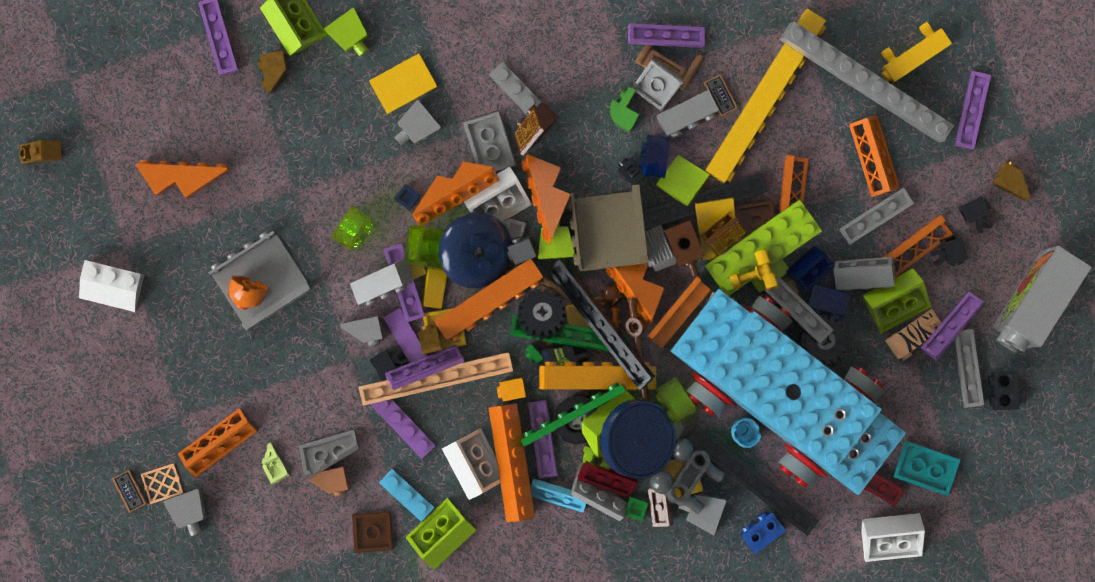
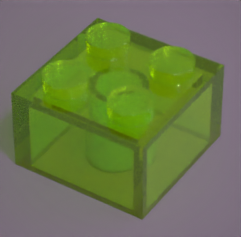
M352 205L331 235V238L352 252L354 250L358 251L364 242L361 239L365 233L369 235L375 225L372 224L374 220Z
M410 225L404 258L405 264L443 270L441 260L439 259V244L445 230L421 225Z
M676 377L656 389V400L662 408L666 407L668 417L677 426L682 425L697 415V409Z

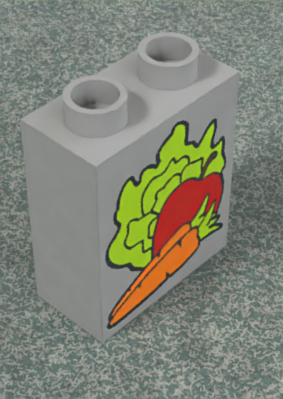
M1060 246L1041 250L993 325L994 329L1001 332L996 341L1013 352H1017V350L1025 352L1027 348L1041 347L1092 267Z

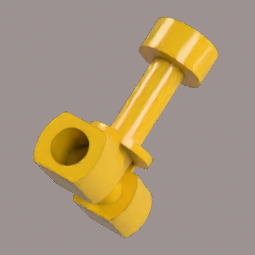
M766 249L755 253L758 265L755 266L754 271L741 276L738 273L730 275V280L735 290L742 288L744 282L755 278L764 280L767 290L779 287L776 275L771 271L769 265L771 260Z

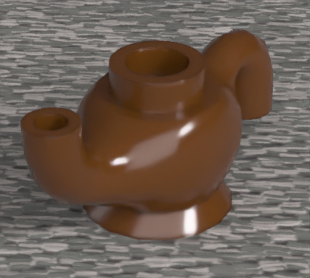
M607 284L601 290L603 295L596 299L602 309H604L603 306L605 304L611 305L613 308L625 295L619 291L617 284L612 286Z

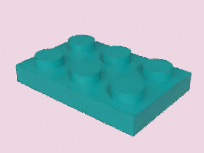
M904 441L892 477L948 496L960 459Z

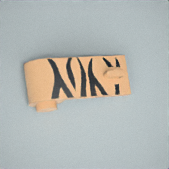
M930 309L912 323L888 337L885 342L897 359L901 358L904 361L913 355L911 351L930 338L941 325V321L933 309Z

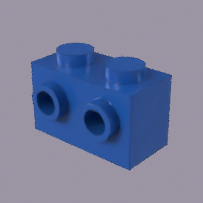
M771 511L769 513L763 512L757 517L758 521L753 525L749 523L741 529L743 531L740 534L755 554L786 532L785 528Z

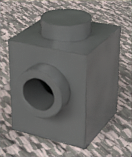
M532 235L524 238L522 236L513 238L511 240L512 243L508 246L509 251L507 254L510 260L518 264L536 257L539 252Z

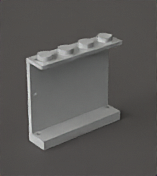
M268 230L259 236L261 239L255 243L250 241L243 246L244 250L239 253L237 251L227 256V261L224 263L220 261L211 267L212 270L208 272L209 275L213 276L242 321L245 331H249L312 290L275 231L270 232ZM232 276L249 277V281L256 283V280L265 284L268 290L264 301L259 306L248 308L247 310L237 308V304L230 299L228 292Z

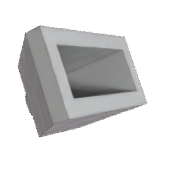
M379 316L340 324L343 330L363 343L368 342L369 346L380 344V340L384 339Z

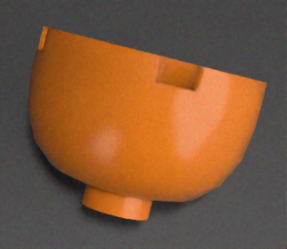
M234 275L230 280L228 292L230 299L237 304L236 307L247 310L248 308L259 306L266 297L268 287L258 280L254 283L248 280L249 277Z

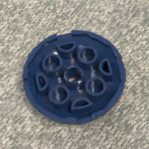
M472 212L455 219L444 231L439 244V259L445 274L456 284L473 289L486 287L498 280L505 273L511 262L507 253L512 239L506 226L496 217L482 212ZM480 247L481 254L479 253L475 256V250Z

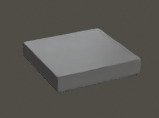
M653 58L632 86V89L636 90L637 94L662 111L684 80Z

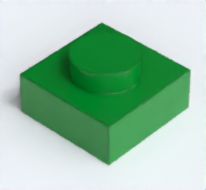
M532 344L525 348L527 350L525 355L532 363L536 361L538 364L543 360V357Z
M629 497L624 515L643 521L648 502Z

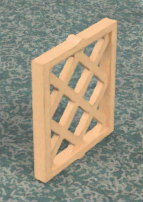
M174 463L141 474L150 504L183 494L180 478ZM169 467L166 473L160 471ZM171 468L174 469L175 478L168 475ZM156 472L154 477L147 475ZM158 473L164 475L162 482L156 479ZM146 477L152 480L149 486L146 485ZM167 477L173 480L170 486L164 483ZM154 481L160 484L158 490L151 488ZM175 481L178 482L179 491L173 488ZM162 486L169 488L166 495L160 492ZM150 490L156 492L153 499L150 497ZM171 490L177 492L175 494L169 495ZM158 494L164 496L163 498L156 500Z

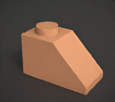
M345 466L321 471L308 479L328 494L334 493V496L346 494L345 490L349 489Z

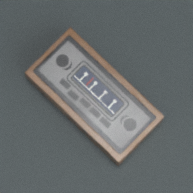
M721 74L703 83L706 90L710 91L719 109L718 114L720 117L738 108Z
M130 470L112 478L129 513L147 504Z

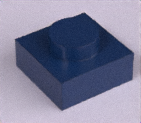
M405 184L394 197V200L409 211L421 196Z

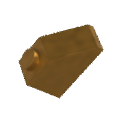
M1010 161L1002 163L991 184L1023 201L1029 200L1030 194L1022 171L1017 169L1018 165Z
M432 325L421 327L422 331L418 332L422 354L425 355L443 350L438 328H433Z

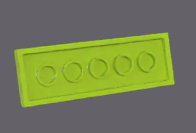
M799 199L741 241L734 244L725 254H720L711 260L705 267L721 290L729 296L738 290L734 289L730 275L738 273L741 276L754 271L755 266L758 265L755 256L756 252L766 249L771 260V264H769L771 267L822 232V230Z

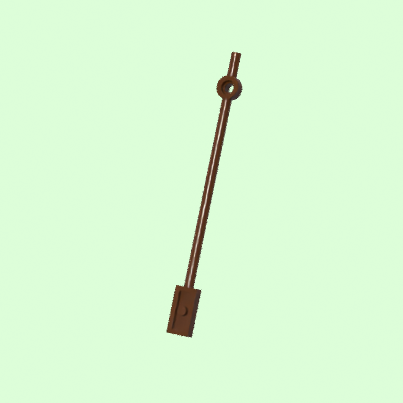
M636 297L628 298L631 318L627 320L625 328L627 333L633 336L635 351L644 361L641 335L646 330V323L641 317H638ZM647 385L644 389H641L642 400L650 402ZM649 488L648 495L653 527L673 525L670 501L664 494L656 493L652 488Z

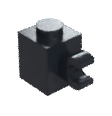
M633 157L629 160L625 158L618 164L620 168L617 172L631 188L632 185H637L647 176V173Z
M982 196L958 207L966 224L975 222L979 233L983 232L981 228L983 223L989 229L992 228V223L983 218L990 214L989 209L991 208L988 201L983 199Z
M958 234L940 239L941 249L930 252L932 257L939 255L938 260L933 261L935 266L941 265L944 259L949 265L953 266L960 265L964 260L968 259L963 239Z
M385 350L369 360L381 380L384 378L387 380L385 373L397 368L395 363L405 364L408 361L407 358L402 361L398 359V355L403 352L402 350L396 351L392 356Z

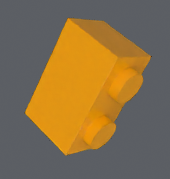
M523 378L499 382L500 386L496 387L498 398H502L503 401L526 397Z

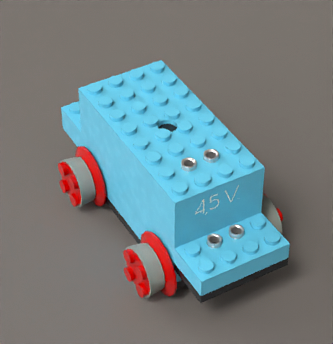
M718 289L670 350V352L700 374L699 376L692 372L696 381L686 390L689 393L687 398L695 404L700 402L704 405L703 410L709 415L714 416L716 414L719 417L726 404L735 406L736 403L788 443L784 445L789 453L778 461L781 464L780 469L787 475L791 476L793 474L796 476L795 481L801 486L812 488L818 475L828 477L822 471L825 470L853 493L859 495L906 434L905 431L881 414L880 411L882 409L875 404L885 393L882 389L884 385L876 379H869L867 377L868 373L860 367H856V369L850 367L844 379L831 371L783 334L782 331L792 323V320L789 318L791 314L784 308L778 309L774 306L776 302L768 296L764 298L758 296L753 307L749 308L742 307ZM863 435L866 436V440H865V441H862V436H863ZM852 450L854 451L853 457L850 456V451Z

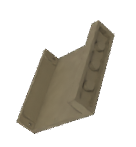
M632 185L631 192L575 199L574 193H571L568 207L569 212H573V218H570L571 230L574 229L575 236H572V245L577 250V254H573L574 264L578 265L580 272L649 263L639 185Z

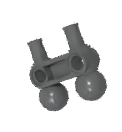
M679 438L676 439L672 457L678 462H684L674 478L666 470L659 471L650 478V486L654 492L664 494L671 503H676L679 506L685 505L699 514L705 505L691 496L694 487L704 473L716 482H720L725 473L712 465V459L709 458L706 452L699 451L697 448L694 449V445L690 440ZM695 457L701 459V466L696 465ZM675 488H678L681 491L680 498L675 496Z

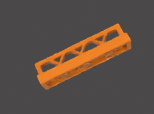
M878 116L868 117L849 124L871 197L900 189ZM863 124L865 130L863 136L858 134L856 126ZM864 143L870 146L869 154H866L863 150ZM870 161L875 163L876 169L874 173L869 169ZM876 179L881 182L882 190L876 191L874 185Z
M793 155L785 156L779 213L789 207L791 199L795 198L798 201L799 199L796 195L799 193L800 200L804 203L808 159L798 158ZM794 161L804 162L803 171L798 175L793 171ZM795 179L801 184V190L796 194L791 190L792 181Z
M942 215L937 216L884 256L893 257L894 261L899 262V269L895 272L896 276L939 245L940 239L952 235V232L945 225L944 222L946 220ZM940 225L947 233L941 238L933 237L934 229ZM922 238L930 239L927 249H918V242ZM906 250H915L914 258L911 261L902 260L903 253Z
M696 277L647 337L662 349L711 289L703 284L700 278Z
M239 408L179 452L178 455L185 468L196 478L257 431ZM240 416L242 420L237 424H233L234 420ZM225 429L222 435L217 436L220 430ZM210 440L206 447H202L204 442ZM194 452L193 456L187 460L185 456Z

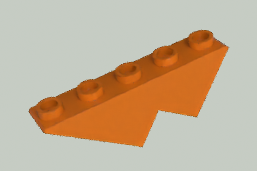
M527 154L525 160L521 162L522 169L528 176L526 179L527 186L533 193L532 203L534 206H537V219L539 224L542 223L543 239L550 245L570 194L554 188L561 169L560 167Z
M140 160V163L136 164V167L155 195L160 196L177 185L187 199L230 171L228 164H216V167H209L208 163H197V166H189L190 163L178 162V165H170L168 161H159V164H151V161Z
M463 161L453 178L436 176L412 215L419 227H422L499 181V177L491 166Z
M648 263L606 268L608 276L614 279L619 291L624 293L627 299L636 297L638 315L645 321L647 326H650L664 288L643 280Z

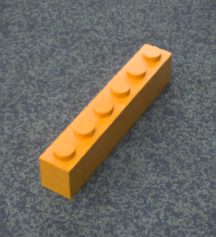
M545 362V366H539V389H608V387L616 383L619 386L625 384L627 389H638L621 366H613V362H601V366H594V362H583V366H576V362H564V366H557V362ZM645 362L655 376L648 384V389H656V366H650V362Z

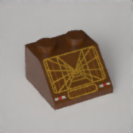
M543 102L537 106L533 105L527 111L528 117L526 119L523 117L516 125L518 129L514 136L520 154L523 156L543 138L559 118Z
M728 212L700 236L718 256L719 254H725L730 249L729 246L734 242L738 243L741 241L747 231L736 216Z

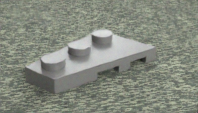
M354 430L299 446L306 480L359 449Z
M581 463L576 472L571 496L621 521L624 518L627 502L618 494L580 481L577 476L584 465Z

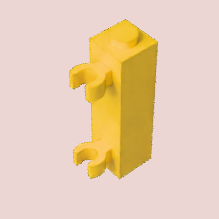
M926 22L919 27L926 38L897 58L889 47L883 50L881 54L888 62L882 68L884 79L887 82L891 81L893 84L949 47L952 43L941 28L933 32L929 23Z

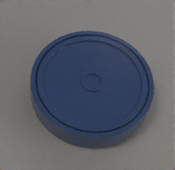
M637 399L625 401L615 407L604 422L600 440L602 454L607 464L621 475L635 479L652 477L661 471L672 457L676 443L674 423L667 411L656 403Z

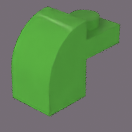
M630 87L627 91L623 89L618 98L620 103L612 100L610 106L612 121L628 133H630L639 117V114L627 108L636 91Z

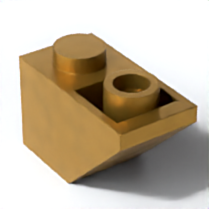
M283 51L260 54L261 60H258L259 71H263L264 75L261 83L263 90H266L268 94H273L288 72Z
M39 140L20 145L19 156L21 164L62 160L61 142Z

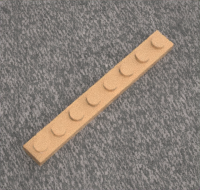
M509 352L460 363L396 390L392 389L388 380L358 387L362 405L364 406L512 372L513 368Z

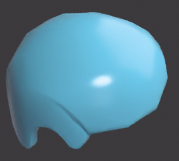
M742 417L736 420L731 428L732 439L741 447L751 448L757 445L761 439L759 425L752 418Z

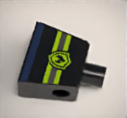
M572 346L541 351L545 362H557V366H564V362H576V366H579V363L589 360L585 349L574 353Z

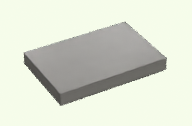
M499 111L463 122L476 164L491 166L495 172L517 166Z

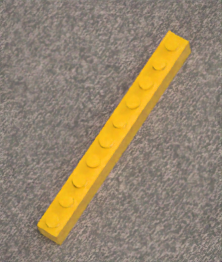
M807 8L798 21L799 25L816 36H821L826 29V26H824L826 20ZM784 43L706 168V173L723 184L726 180L731 181L736 173L733 171L736 164L741 165L746 157L743 155L746 148L751 149L756 141L753 138L756 132L761 133L766 125L763 122L766 116L771 117L776 109L773 106L776 100L781 101L786 93L783 90L787 83L791 85L796 77L793 74L797 67L801 69L806 61L804 55Z

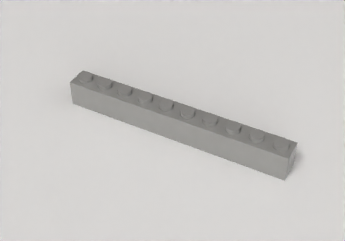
M795 21L789 23L779 39L935 141L944 142L954 127L952 123Z

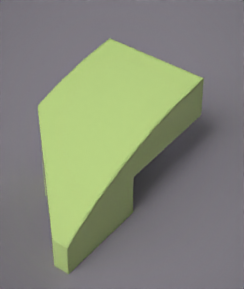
M268 443L262 464L268 479L274 485L290 475L272 443Z

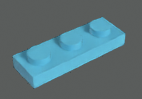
M393 469L379 482L421 522L435 508Z
M533 479L531 485V495L533 498L584 512L586 503L571 496L572 490Z

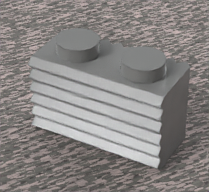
M659 225L645 231L649 268L653 266L654 271L657 272L677 264L662 226Z

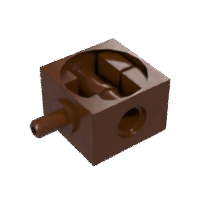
M689 220L665 230L664 233L670 242L678 264L677 268L688 266L693 278L699 276L695 263L703 258L704 254L691 221ZM680 240L687 241V249H682L679 246Z

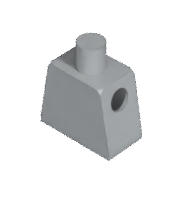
M417 100L398 121L402 131L394 138L401 146L409 139L417 145L441 131L442 128Z
M201 488L163 501L178 529L187 526L190 536L202 533L198 521L206 519Z
M695 493L694 498L705 505L699 514L685 505L678 506L679 509L688 512L687 521L715 535L726 499Z

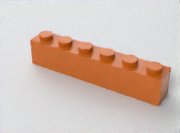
M529 259L435 320L434 323L445 340L450 339L453 342L461 336L460 332L464 329L470 331L476 327V321L481 318L485 321L494 315L492 311L496 308L502 310L509 305L508 301L513 297L517 300L525 295L524 290L528 287L534 289L540 285V280L543 276L532 259Z
M517 403L490 407L488 409L506 522L535 518L525 451L521 442L523 438Z

